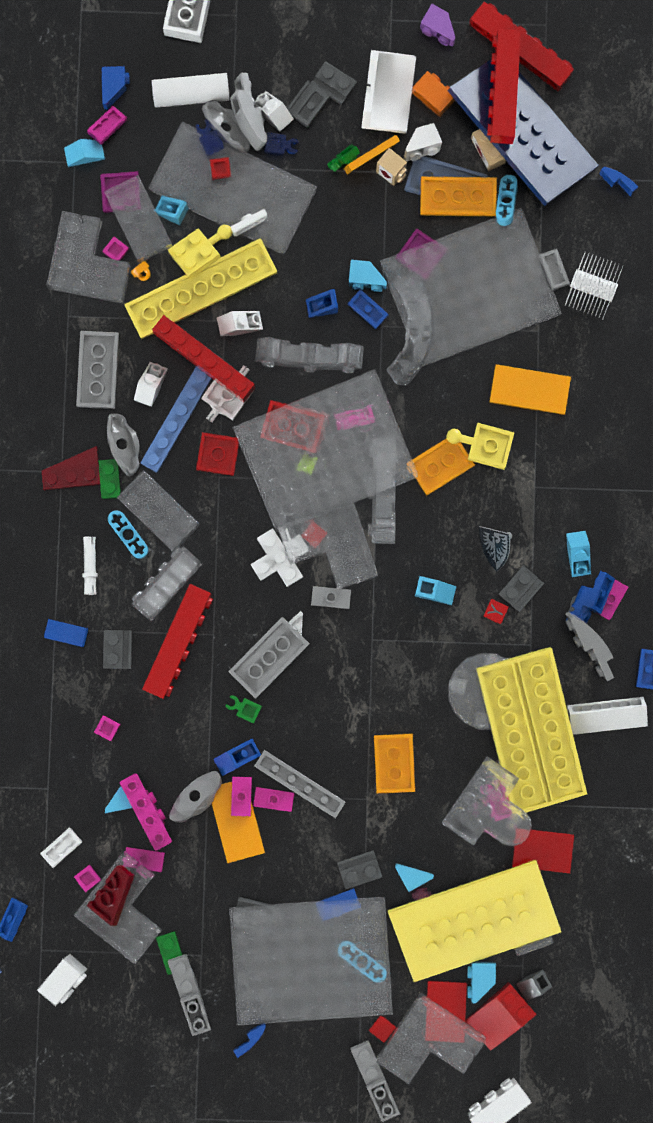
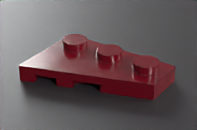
M95 446L42 470L43 490L100 485L98 447Z
M123 865L116 866L106 879L104 887L97 891L95 899L90 901L87 907L111 927L117 926L135 875Z

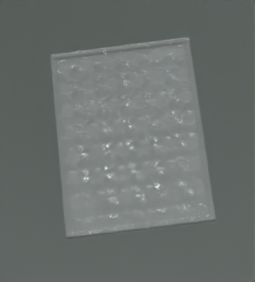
M522 208L514 211L513 222L510 225H499L496 218L380 260V265L419 367L562 314Z
M375 369L233 426L276 533L419 477Z
M385 897L229 908L237 1025L393 1015Z

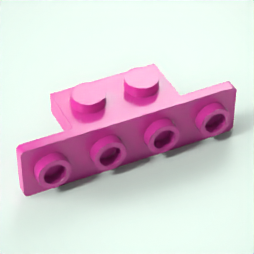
M133 774L120 781V785L154 850L156 851L170 844L172 840L163 821L166 817L161 809L158 810L154 803L157 800L153 792L149 793L148 790H145L138 774Z

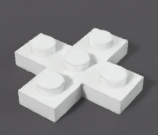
M272 528L257 538L267 554L250 564L260 581L276 571L287 587L303 578L294 560L309 552V549L300 535L282 544Z

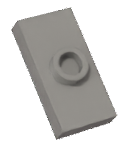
M557 248L540 254L539 259L551 291L570 285Z
M313 586L311 606L349 609L351 590Z

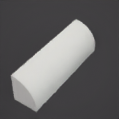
M227 73L152 80L155 108L208 103L211 101H230Z
M644 697L567 705L573 734L648 726L647 705Z

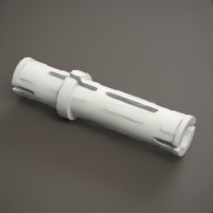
M83 537L84 573H82V577L84 578V595L97 594L96 537Z

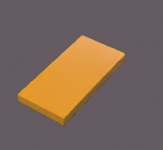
M421 176L420 215L496 216V177Z
M495 365L489 403L565 415L571 377Z
M232 782L221 784V787L215 794L212 807L227 863L265 853L252 802L251 816H231Z

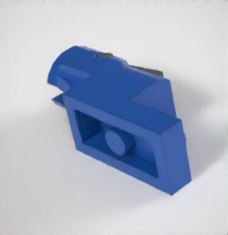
M600 571L593 588L581 586L578 594L572 597L568 612L579 617L585 623L590 619L591 612L601 614L615 578L606 572Z

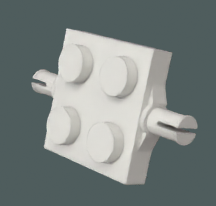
M243 365L239 372L246 376L249 369ZM215 380L201 398L212 408V411L206 417L212 423L218 414L225 415L233 421L246 403V401L243 403Z

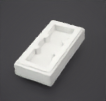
M265 209L253 215L250 213L241 218L242 221L231 226L233 235L238 236L266 221L268 215Z
M69 827L40 854L54 868L83 841Z

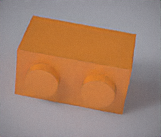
M427 71L412 87V94L436 115L441 117L455 99L448 92L449 86L445 87L436 74H431Z

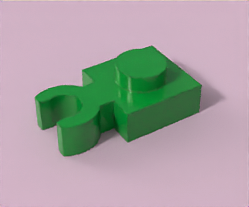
M350 144L336 155L335 159L328 162L327 165L331 171L335 172L343 164H349L356 160L360 151L356 146Z
M231 695L230 698L235 700V705L229 706L226 704L225 707L229 710H239L236 716L254 724L262 706L246 698L241 703L236 696Z

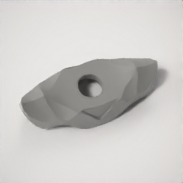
M217 101L204 104L202 110L211 128L223 141L246 154L251 144L241 131L233 110L223 108ZM221 124H228L231 127V130L224 131V129L221 127Z
M109 414L107 420V439L110 450L119 467L130 477L139 468V440L137 434L127 424L123 415ZM117 440H124L126 448L119 449L116 444Z
M212 771L193 780L175 801L169 815L170 820L181 823L204 812L212 804L217 790L221 787L222 779L219 772ZM198 791L200 793L198 801H191V792Z

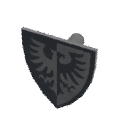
M480 526L481 546L489 563L497 572L508 560L512 534Z

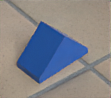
M335 289L306 299L309 318L338 313Z

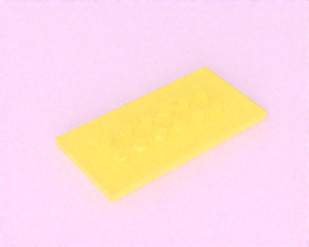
M544 648L476 668L512 814L517 816L587 795L552 648Z
M536 860L388 910L414 982L561 933Z

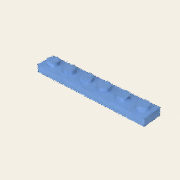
M198 367L194 369L141 461L143 466L156 473L160 470L212 380L211 377Z

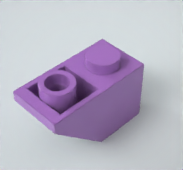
M431 4L421 21L420 29L425 35L437 38L441 44L453 47L455 35L448 12Z

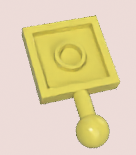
M226 224L221 225L217 233L209 239L198 228L169 248L168 252L189 279H191L221 258L213 245L221 239H229L232 236L231 227Z
M477 423L474 437L462 435L458 429L449 430L446 437L451 444L462 442L471 445L468 456L469 461L505 470L514 432Z

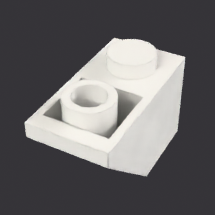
M267 91L260 94L254 101V107L261 108L264 118L278 131H281L294 120L283 102Z
M434 123L416 128L406 147L405 161H415L423 156H432L440 152L442 140Z
M231 311L217 317L220 336H236L263 330L259 311Z
M150 362L138 382L134 400L152 407L168 368Z

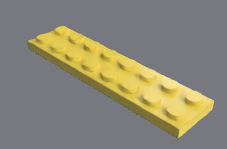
M260 238L219 258L191 279L184 275L124 305L141 339H144L154 334L152 329L163 315L176 323L278 272Z

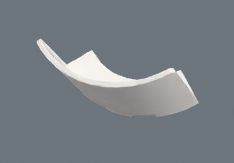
M371 50L367 84H371V86H367L362 128L407 133L416 63L414 55Z

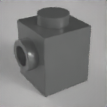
M543 970L526 976L516 984L525 1001L541 996L552 988Z

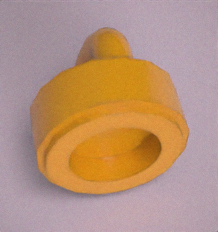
M143 261L131 270V274L134 278L138 277L139 280L146 281L151 275L148 269L149 265L146 261ZM144 271L146 275L142 276L140 273Z

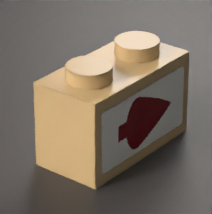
M480 129L472 133L471 139L488 172L505 164L506 160L490 143Z
M389 148L377 162L376 172L395 186L397 182L401 183L406 177L407 162Z

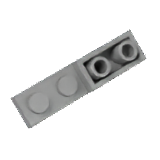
M240 73L234 81L236 91L230 97V101L241 131L252 147L259 151L267 142V134L264 131V116L261 113V108L254 107V98L251 94L252 85L248 73Z
M570 612L565 613L568 619L565 622L569 630H573L575 634L573 640L578 648L581 647L585 652L587 651L591 660L596 661L597 666L595 669L599 677L603 676L607 681L613 679L614 676L607 661L613 659V656L605 642L579 617Z
M187 954L169 959L168 964L192 1036L210 1031L211 1027Z
M367 1040L351 1047V1052L381 1121L384 1122L400 1115L369 1041Z

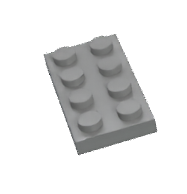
M80 331L77 407L115 409L119 345L118 332Z
M281 617L228 672L256 699L310 643L284 617Z

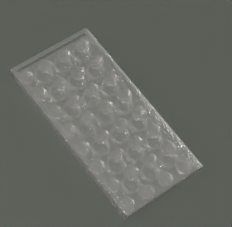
M181 122L148 189L160 196L183 200L187 202L188 209L221 225L226 224L230 227L242 221L241 218L250 213L253 215L265 209L268 219L241 235L254 241L261 238L264 246L284 255L317 190V186ZM229 157L231 177L213 180L210 160Z

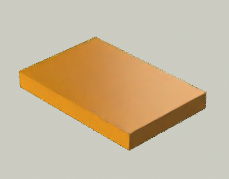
M394 135L344 167L347 174L351 173L396 145L400 141L397 135Z
M447 438L406 463L426 496L475 466L473 461L468 460L469 455L461 442L451 444Z
M413 734L374 735L376 793L415 792Z

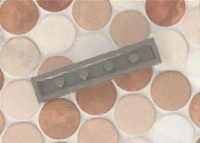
M266 750L263 751L254 765L257 769L334 818L337 817L346 803Z

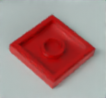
M202 432L196 470L234 476L240 438Z

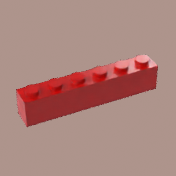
M483 2L470 18L469 25L491 42L493 35H497L498 29L521 30L519 63L559 92L573 74L574 69L571 63L567 60H561L557 57V53L554 50L545 48L538 38H532L522 26H516L512 23L513 21L509 16L500 14L493 4Z
M498 29L497 35H493L492 47H495V53H492L491 65H494V71H491L490 82H493V88H490L489 100H492V106H489L488 118H491V124H488L487 127L490 143L513 144L521 30Z
M165 315L153 327L154 335L243 403L256 388L253 382Z
M189 584L142 690L162 699H165L166 696L170 697L174 688L171 684L174 678L178 679L182 670L179 666L182 661H186L190 652L187 650L190 643L193 644L197 637V633H195L197 626H202L205 619L203 613L212 604L213 598H210L212 595L210 592Z

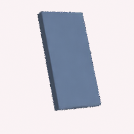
M423 156L413 161L404 191L421 196V176L487 177V175Z

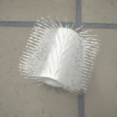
M582 258L571 282L569 295L572 288H574L573 296L577 289L579 290L578 294L580 291H582V295L583 292L586 293L585 298L588 293L590 296L593 295L594 297L601 298V301L604 299L605 302L606 300L612 302L618 286L617 282L614 283L613 281L606 280V277L603 279L602 276L600 278L598 275H592L591 271L590 273H587V270L584 272L585 264L582 271L579 270L583 261Z

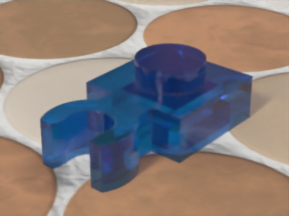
M204 120L206 128L201 129L196 124V130L199 134L203 135L199 138V141L206 155L210 156L224 149V145L216 130L210 132L209 121Z
M267 132L265 153L283 155L284 151L287 150L290 154H296L298 150L292 149L291 144H298L299 140L293 138L286 141V135Z

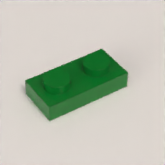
M115 459L99 460L101 498H121L119 465Z
M175 931L156 937L168 975L172 974L168 960L182 955Z

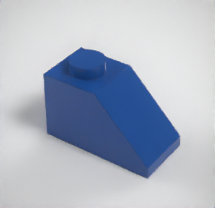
M124 66L102 67V104L104 109H109L126 91V84H130L129 72L126 73Z
M250 739L216 757L214 761L220 773L224 776L258 758L261 754L254 740Z

